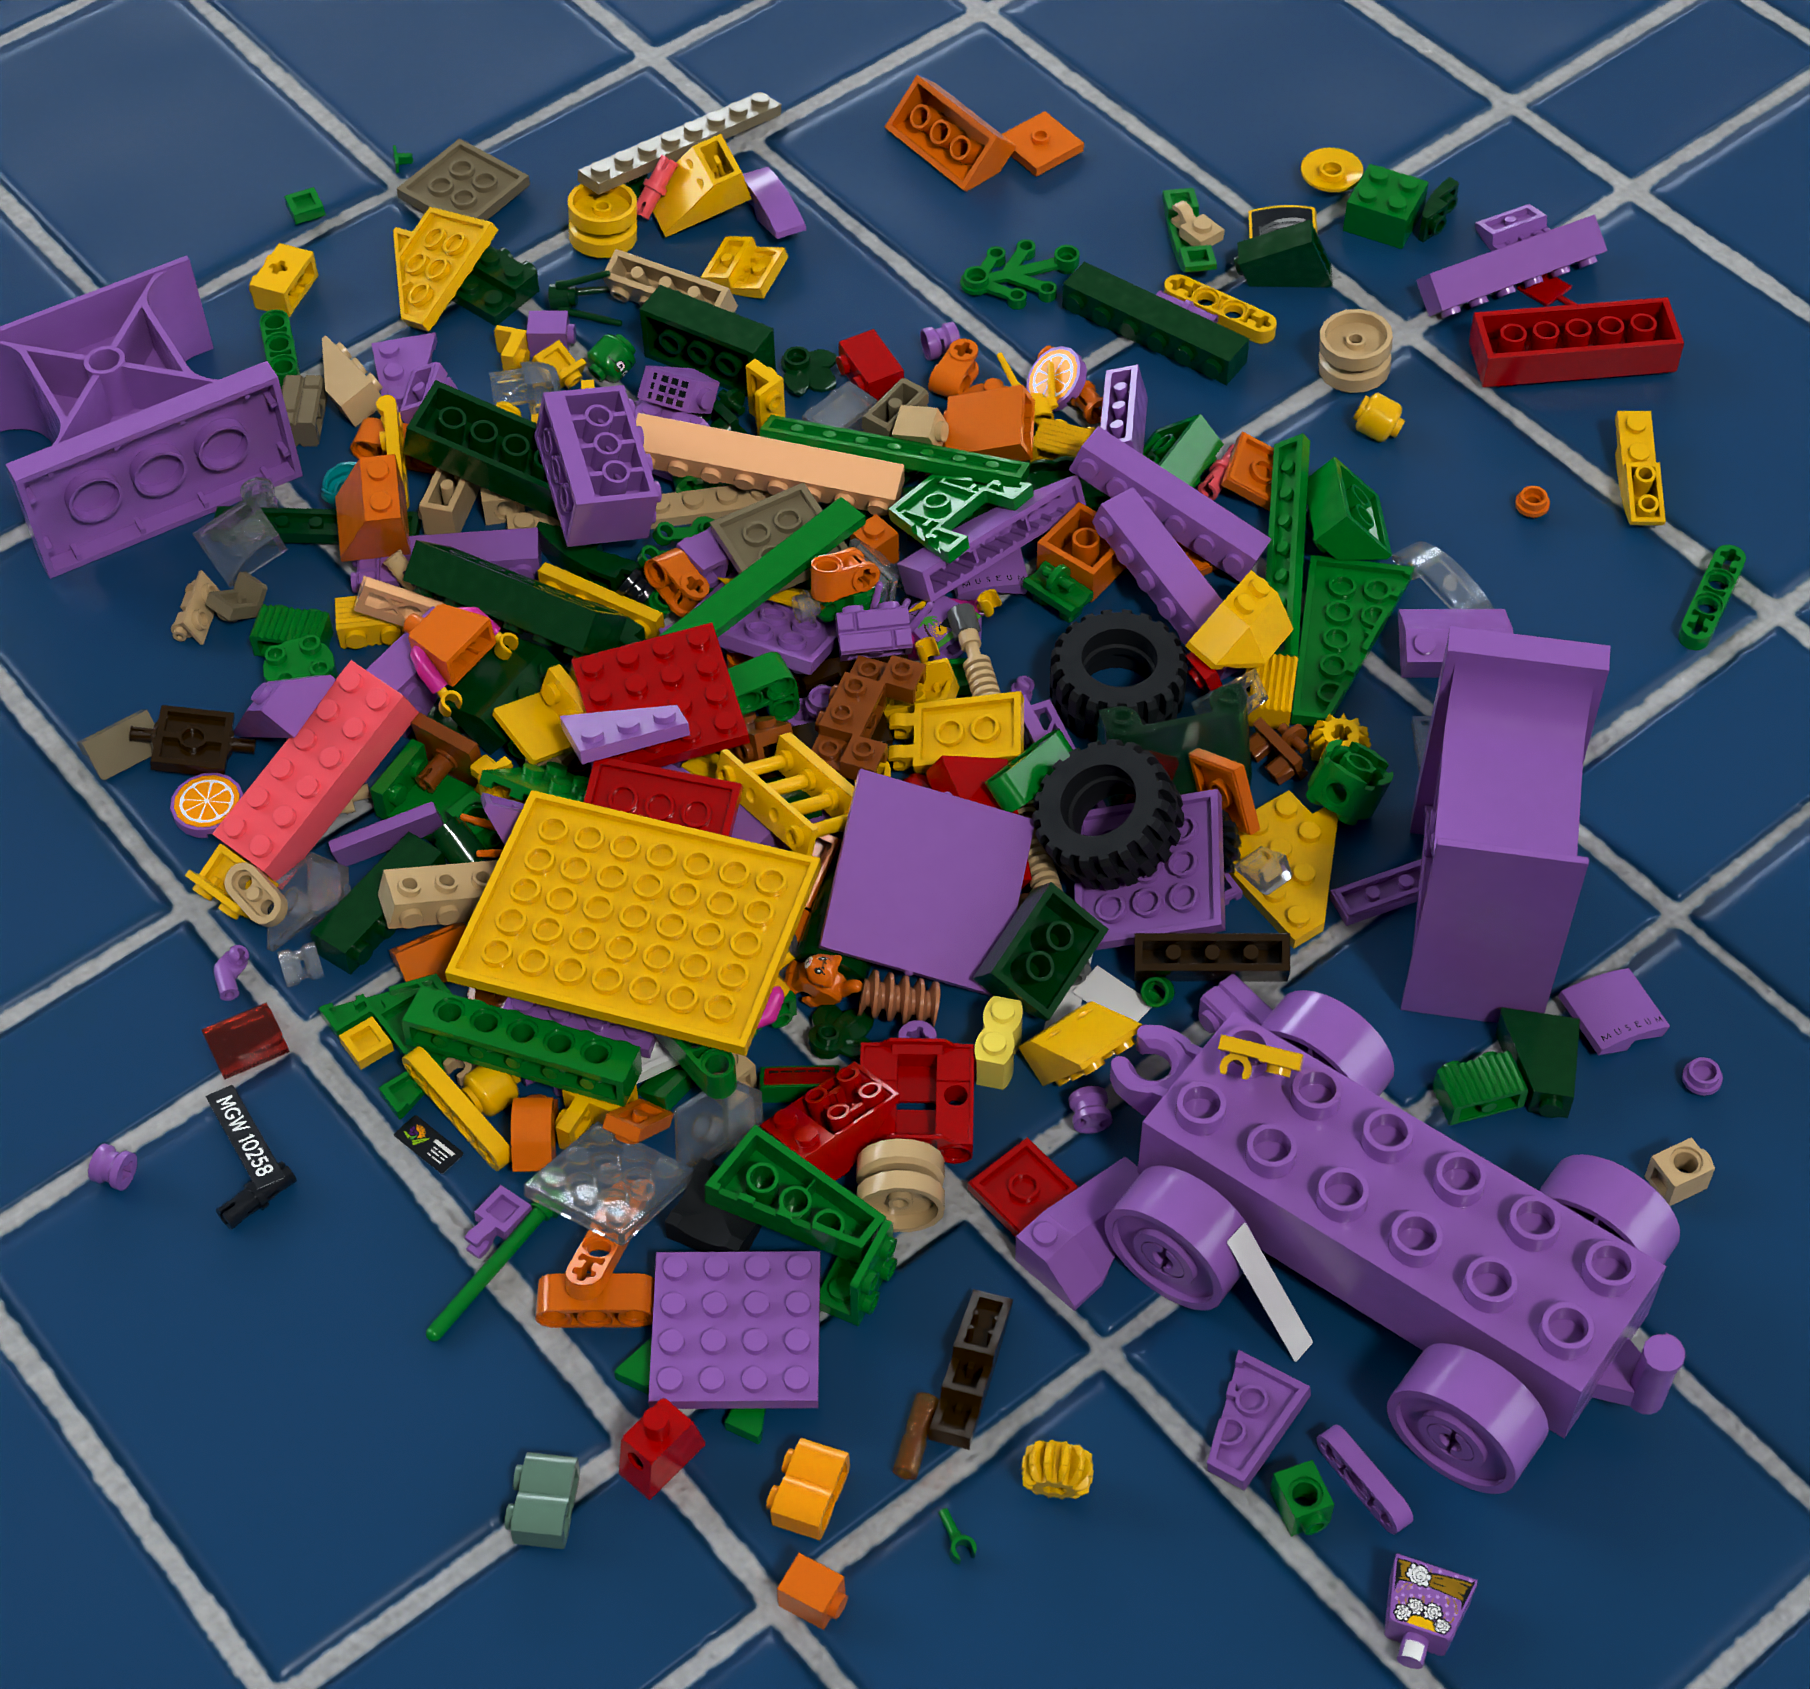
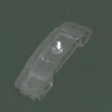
M1418 541L1392 554V560L1397 565L1415 567L1411 580L1413 581L1420 577L1449 609H1494L1471 576L1456 561L1437 547L1423 541Z

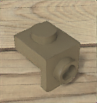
M239 572L233 589L209 592L205 605L217 612L219 618L228 622L256 618L263 604L267 585L247 572Z

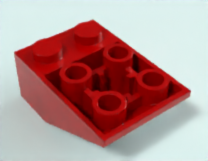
M854 1061L817 1087L809 1090L805 1095L784 1109L776 1112L772 1117L761 1123L760 1127L836 1181L849 1172L856 1162L858 1154L868 1145L900 1100V1095Z

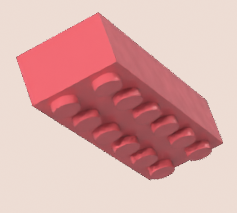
M351 660L336 678V681L295 738L287 739L212 834L224 845L259 868L282 887L408 729L419 712L401 693Z

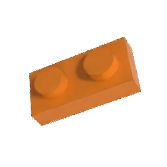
M639 1098L626 1104L625 1107L622 1106L607 1113L602 1128L614 1133V1137L623 1143L636 1144L669 1128L674 1113Z

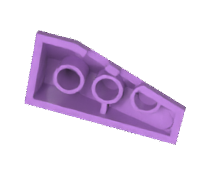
M314 675L262 683L252 694L251 700L253 702L236 726L234 734L237 737L295 738L336 679L332 675Z
M1123 1157L1043 1211L1016 1236L1015 1261L1074 1311L1103 1285L1108 1275V1270L1116 1256L1106 1236L1104 1223L1107 1215L1140 1175L1137 1173L1138 1167L1127 1157Z

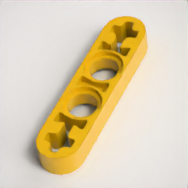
M1175 274L1166 278L1164 293L1182 301L1186 299L1194 302V306L1218 315L1217 324L1249 338L1254 343L1265 344L1274 339L1277 322L1270 313L1188 276ZM1210 300L1213 302V304L1201 305L1198 303V301ZM1229 312L1239 313L1241 317L1230 318L1225 314Z
M417 1046L402 1057V1063L413 1080L495 1171H500L512 1161L511 1148L505 1139L425 1049Z

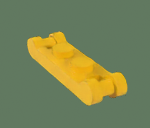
M383 395L376 401V406L385 431L379 432L381 448L383 452L387 451V455L395 454L408 509L410 501L406 456L403 453V422L398 412L395 398L391 395Z

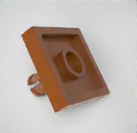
M419 712L411 722L417 741L425 746L428 764L415 777L417 784L422 789H427L429 793H434L437 786L449 775L476 788L478 780L471 775L470 766L482 757L478 743Z

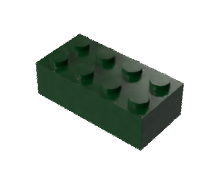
M660 285L640 308L644 355L649 359L670 367L693 368L720 382V387L728 390L733 388L739 389L745 397H748L746 365L757 359L765 366L771 367L776 371L774 329L765 324L750 320L663 285Z

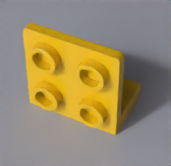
M559 664L548 668L540 692L496 707L492 716L529 763L535 765L574 750L562 730L560 716L584 714L586 711L579 687Z

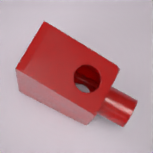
M662 1398L653 1407L647 1409L643 1417L623 1435L620 1445L619 1475L650 1501L706 1445L695 1423L666 1398Z

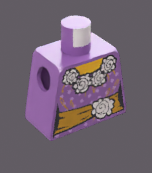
M1396 1553L1389 1578L1384 1635L1388 1639L1401 1643L1397 1655V1661L1400 1664L1411 1669H1421L1427 1652L1439 1656L1446 1654L1471 1603L1478 1580Z

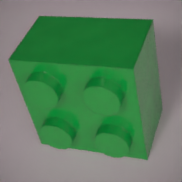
M1369 164L1347 201L1343 231L1403 249L1423 213L1429 182L1381 166Z

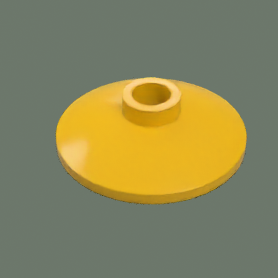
M1321 148L1310 152L1304 157L1301 163V175L1310 186L1318 190L1343 192L1358 184L1363 175V165L1359 158L1349 151L1339 148Z

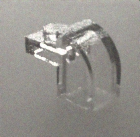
M520 362L521 368L489 373L494 405L501 401L509 402L512 405L528 403L531 415L539 413L543 392L561 391L557 370L546 363Z

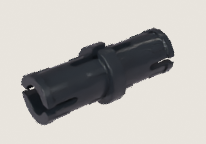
M283 1161L278 1163L285 1175L283 1179L260 1189H257L253 1181L250 1180L244 1185V1190L216 1209L218 1216L230 1230L234 1229L235 1226L258 1209L263 1211L270 1205V1200L297 1181L291 1169Z

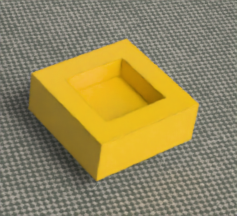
M372 1016L339 1035L341 1045L360 1070L394 1051L391 1040Z

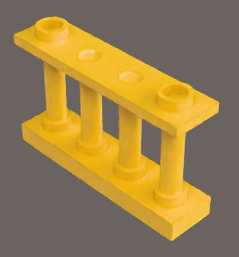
M791 732L779 735L775 756L744 764L728 749L721 750L715 776L716 779L741 783L743 792L740 804L794 852L812 856L816 838L845 830L855 786ZM778 770L786 778L765 783L758 775ZM802 790L811 797L788 803L780 795ZM824 810L832 818L811 823L803 815Z

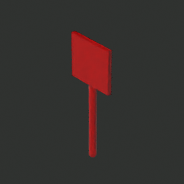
M1550 273L1542 275L1543 282L1528 288H1525L1522 283L1517 287V290L1546 307L1555 300L1565 305L1577 304L1563 296L1572 288V285L1557 277L1552 278Z

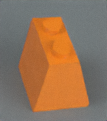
M395 454L359 458L335 496L341 562L390 557L399 549L403 555L411 554L406 494Z

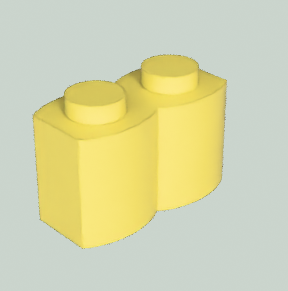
M993 996L987 1002L983 1013V1030L979 1033L975 1042L974 1078L976 1085L1004 1090L1010 1083L1014 1070V1055L1018 1051V1046H1020L1022 1040L1023 1008L1020 1000Z

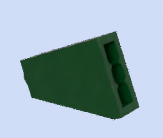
M1311 220L1237 243L1238 256L1234 257L1235 267L1239 276L1244 275L1249 287L1327 288L1333 286L1331 262Z
M1501 1007L1495 1035L1502 1052H1511L1528 1088L1525 1101L1527 1111L1541 1114L1548 1118H1568L1575 1094L1580 1019Z

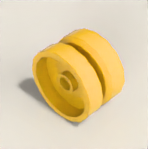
M583 184L572 189L568 195L569 241L574 249L584 255L595 258H611L615 249L627 252L634 247L637 242V196L631 188L622 184L599 195Z

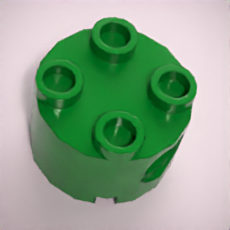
M309 634L302 638L288 640L279 645H273L265 651L263 671L266 683L268 681L314 675H332L335 679L338 677L333 653L327 645L321 643L316 635Z
M1336 739L1328 743L1307 783L1309 789L1306 792V797L1310 802L1316 805H1323L1328 810L1336 813L1337 818L1341 822L1348 825H1356L1358 820H1365L1373 816L1394 775L1393 771L1390 773L1386 771L1389 764L1374 750L1353 741L1349 747L1341 746L1344 740Z

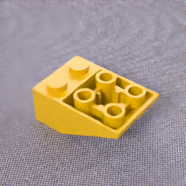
M722 134L692 146L676 162L679 166L675 169L665 188L667 190L665 196L661 195L653 214L666 238L751 200L743 173Z
M1090 1001L1071 1011L1018 1046L1042 1086L1052 1082H1056L1058 1086H1061L1070 1080L1078 1079L1084 1074L1086 1076L1105 1064L1104 1060L1114 1054L1118 1055L1136 1044L1133 1036L1137 1034V1030L1142 1024Z

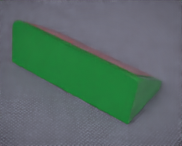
M839 1065L761 1067V1103L794 1102L809 1090L838 1073Z

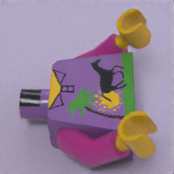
M986 590L977 599L971 601L948 598L945 595L935 600L933 609L911 633L913 648L912 653L907 654L908 659L923 663L942 658L956 659L964 652L961 650L959 641L954 639L947 617L948 611L955 605L962 603L973 605L982 630V616L991 617L994 614L993 608L1002 605L996 590ZM906 595L899 601V606L902 605L906 598L911 600L908 607L911 622L928 602L922 600L919 603L911 596Z

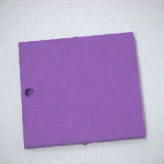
M858 770L818 948L899 970L908 976L916 975L993 997L990 992L972 978L1017 912L1034 831L1033 819L953 796L948 791L943 793L868 770Z

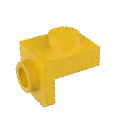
M497 325L494 329L497 351L501 353L504 379L517 381L522 369H526L530 361L527 331Z
M560 340L534 355L532 363L554 391H558L565 385L567 388L575 386L583 378L582 372L587 364L583 358L576 361Z

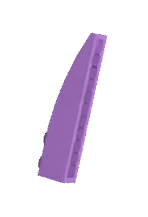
M1073 475L1034 490V496L1016 511L998 506L953 529L952 531L968 536L970 548L951 564L944 562L926 547L921 548L897 563L906 594L927 602H934L1053 528L1078 502L1086 505L1079 477Z

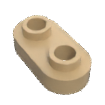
M242 862L229 869L224 881L226 892L252 921L264 927H274L284 920L288 911L287 899L259 868ZM252 879L251 886L245 889L247 881ZM274 903L272 912L268 914V907Z

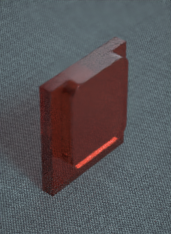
M267 1002L202 1029L205 1040L224 1080L290 1052Z

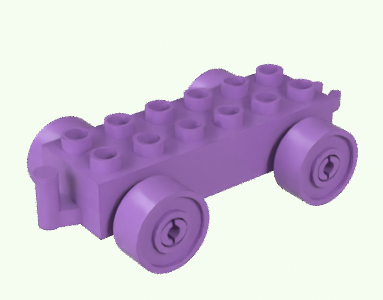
M1299 990L1287 994L1261 1026L1240 1013L1233 1011L1203 1048L1192 1044L1187 1037L1165 1026H1140L1137 1030L1136 1049L1141 1054H1157L1169 1062L1171 1071L1163 1079L1157 1081L1144 1079L1136 1073L1134 1066L1127 1058L1117 1056L1112 1059L1110 1081L1115 1092L1135 1110L1147 1116L1142 1122L1137 1172L1140 1175L1110 1211L1104 1223L1108 1241L1120 1260L1144 1284L1170 1301L1195 1310H1211L1221 1303L1244 1273L1229 1248L1227 1241L1243 1223H1246L1262 1251L1423 1350L1387 1402V1413L1392 1426L1403 1442L1422 1461L1443 1476L1475 1491L1489 1494L1504 1493L1514 1486L1546 1439L1548 1430L1565 1438L1591 1398L1627 1405L1641 1414L1651 1415L1662 1408L1675 1375L1681 1369L1684 1362L1685 1349L1676 1337L1668 1333L1651 1336L1645 1342L1642 1352L1637 1349L1631 1339L1650 1311L1667 1267L1664 1264L1679 1243L1680 1227L1674 1212L1666 1200L1649 1183L1634 1172L1601 1157L1583 1154L1572 1155L1562 1159L1538 1191L1381 1098V1093L1391 1082L1394 1075V1062L1386 1043L1372 1025L1356 1011L1330 996L1314 991ZM1221 1034L1303 1054L1305 1057L1301 1072L1292 1070L1290 1078L1265 1072L1267 1064L1260 1063L1257 1059L1249 1058L1252 1065V1074L1248 1080L1242 1079L1244 1066L1240 1061L1231 1062L1228 1066L1227 1074H1221L1220 1063L1229 1054L1218 1049Z

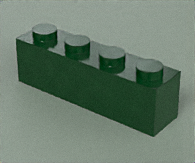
M408 832L310 932L316 954L350 975L360 965L365 964L371 958L373 951L396 931V929H388L378 897L383 871L387 869L445 865V858L440 850Z

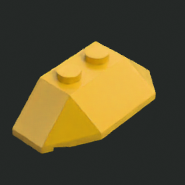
M1250 570L1186 643L1185 647L1211 669H1222L1223 667L1259 668L1268 661L1294 629L1279 594L1265 579Z

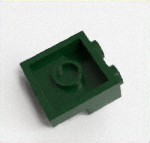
M489 245L451 301L492 325L497 326L539 292L537 270L528 261L523 263L516 261L506 248L502 247L497 250Z

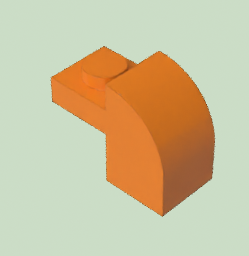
M541 1094L529 1095L525 1098H513L511 1110L512 1172L553 1171L556 1160L555 1121L559 1114L558 1099Z

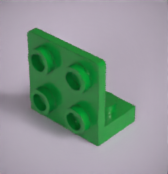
M411 739L370 788L376 816L384 820L426 803L434 802L445 824L448 821L446 810L470 791L474 790L475 787L447 775L437 786L434 793H429L427 789H422L415 781V777L426 767L428 759L424 744ZM432 834L423 837L433 843L437 842Z
M887 1219L884 1220L860 1265L837 1257L820 1288V1311L858 1327L865 1314L871 1315L880 1297L879 1287L883 1280L890 1281L897 1266V1259L894 1258L897 1239L893 1238V1222Z

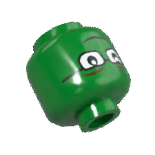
M606 334L587 353V358L591 365L588 370L600 382L606 379L609 382L617 383L635 365L634 354L636 350L624 336L620 334L616 336Z

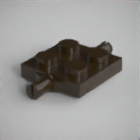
M161 705L159 719L154 724L153 729L131 726L129 741L151 743L153 750L151 770L193 775H200L202 773H220L225 775L227 762L233 752L255 754L256 739L234 737L233 727L235 721L233 712Z

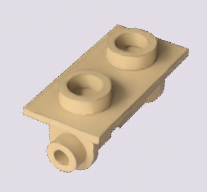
M202 570L199 571L196 580L187 584L180 606L183 612L177 614L175 623L171 626L172 636L177 641H185L186 638L194 637L200 645H204L215 611L205 605L209 592L220 590Z

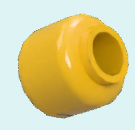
M1374 393L1371 397L1365 395L1353 416V419L1357 421L1356 430L1379 443L1386 441L1389 435L1396 438L1405 422L1404 419L1400 418L1402 406L1381 393Z
M478 1065L464 1075L463 1088L460 1090L482 1114L492 1117L511 1105L513 1098L519 1097L517 1084L521 1082V1079L514 1075Z

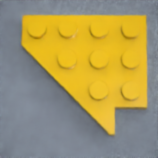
M429 207L413 231L398 227L394 228L393 237L401 319L408 326L429 332L438 322L440 315L455 297L457 290L472 272L475 264L498 232V229L492 222Z
M1288 790L1255 809L1261 830L1252 835L1238 831L1242 841V847L1238 848L1241 860L1233 862L1235 873L1229 874L1243 891L1242 894L1278 933H1290V946L1295 949L1324 930L1338 818L1336 813L1325 807L1312 814Z

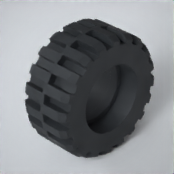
M1112 609L1102 610L1101 614L1096 616L1091 613L1082 617L1081 623L1075 621L1067 627L1066 632L1062 633L1055 642L1050 665L1049 689L1052 704L1057 714L1061 715V721L1070 729L1075 727V733L1085 739L1089 736L1094 738V742L1100 741L1103 745L1105 741L1107 742L1110 739L1121 740L1124 745L1126 742L1131 741L1135 744L1145 742L1146 737L1151 736L1154 738L1163 733L1164 727H1170L1177 720V714L1182 711L1188 670L1186 651L1181 646V641L1174 632L1169 633V627L1161 621L1156 623L1152 621L1150 615L1141 613L1139 616L1132 614V610L1122 609V612L1112 613ZM1124 668L1140 674L1146 680L1133 686L1115 687L1098 682L1091 675L1103 669Z
M1110 739L1104 745L1100 741L1088 743V748L1080 750L1078 747L1069 752L1070 757L1062 761L1059 759L1052 766L1054 769L1050 776L1046 774L1040 783L1043 790L1035 795L1033 806L1037 810L1032 814L1033 825L1037 829L1036 836L1058 868L1075 883H1083L1085 887L1099 889L1102 884L1106 890L1118 889L1121 883H1125L1127 887L1138 883L1137 878L1146 874L1149 877L1156 872L1155 866L1160 861L1165 863L1172 855L1169 849L1171 845L1176 846L1181 837L1178 828H1182L1184 825L1181 795L1157 758L1149 750H1143L1138 744L1126 742L1124 745L1121 740ZM1127 793L1136 795L1135 805L1131 814L1118 828L1099 836L1081 835L1085 817L1098 802L1116 794Z

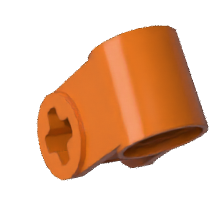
M965 338L952 342L939 364L931 372L928 390L948 398L949 396L959 395L970 388L979 374V367L975 361L978 356V345L974 341Z
M855 547L815 557L811 561V596L820 602H834L849 595L866 592L872 589L879 581L880 569L876 564L870 561L867 562L861 550Z
M673 548L645 562L644 573L647 581L657 590L671 611L676 615L684 617L699 604L700 600L707 597L710 591L707 579L699 573L683 550Z

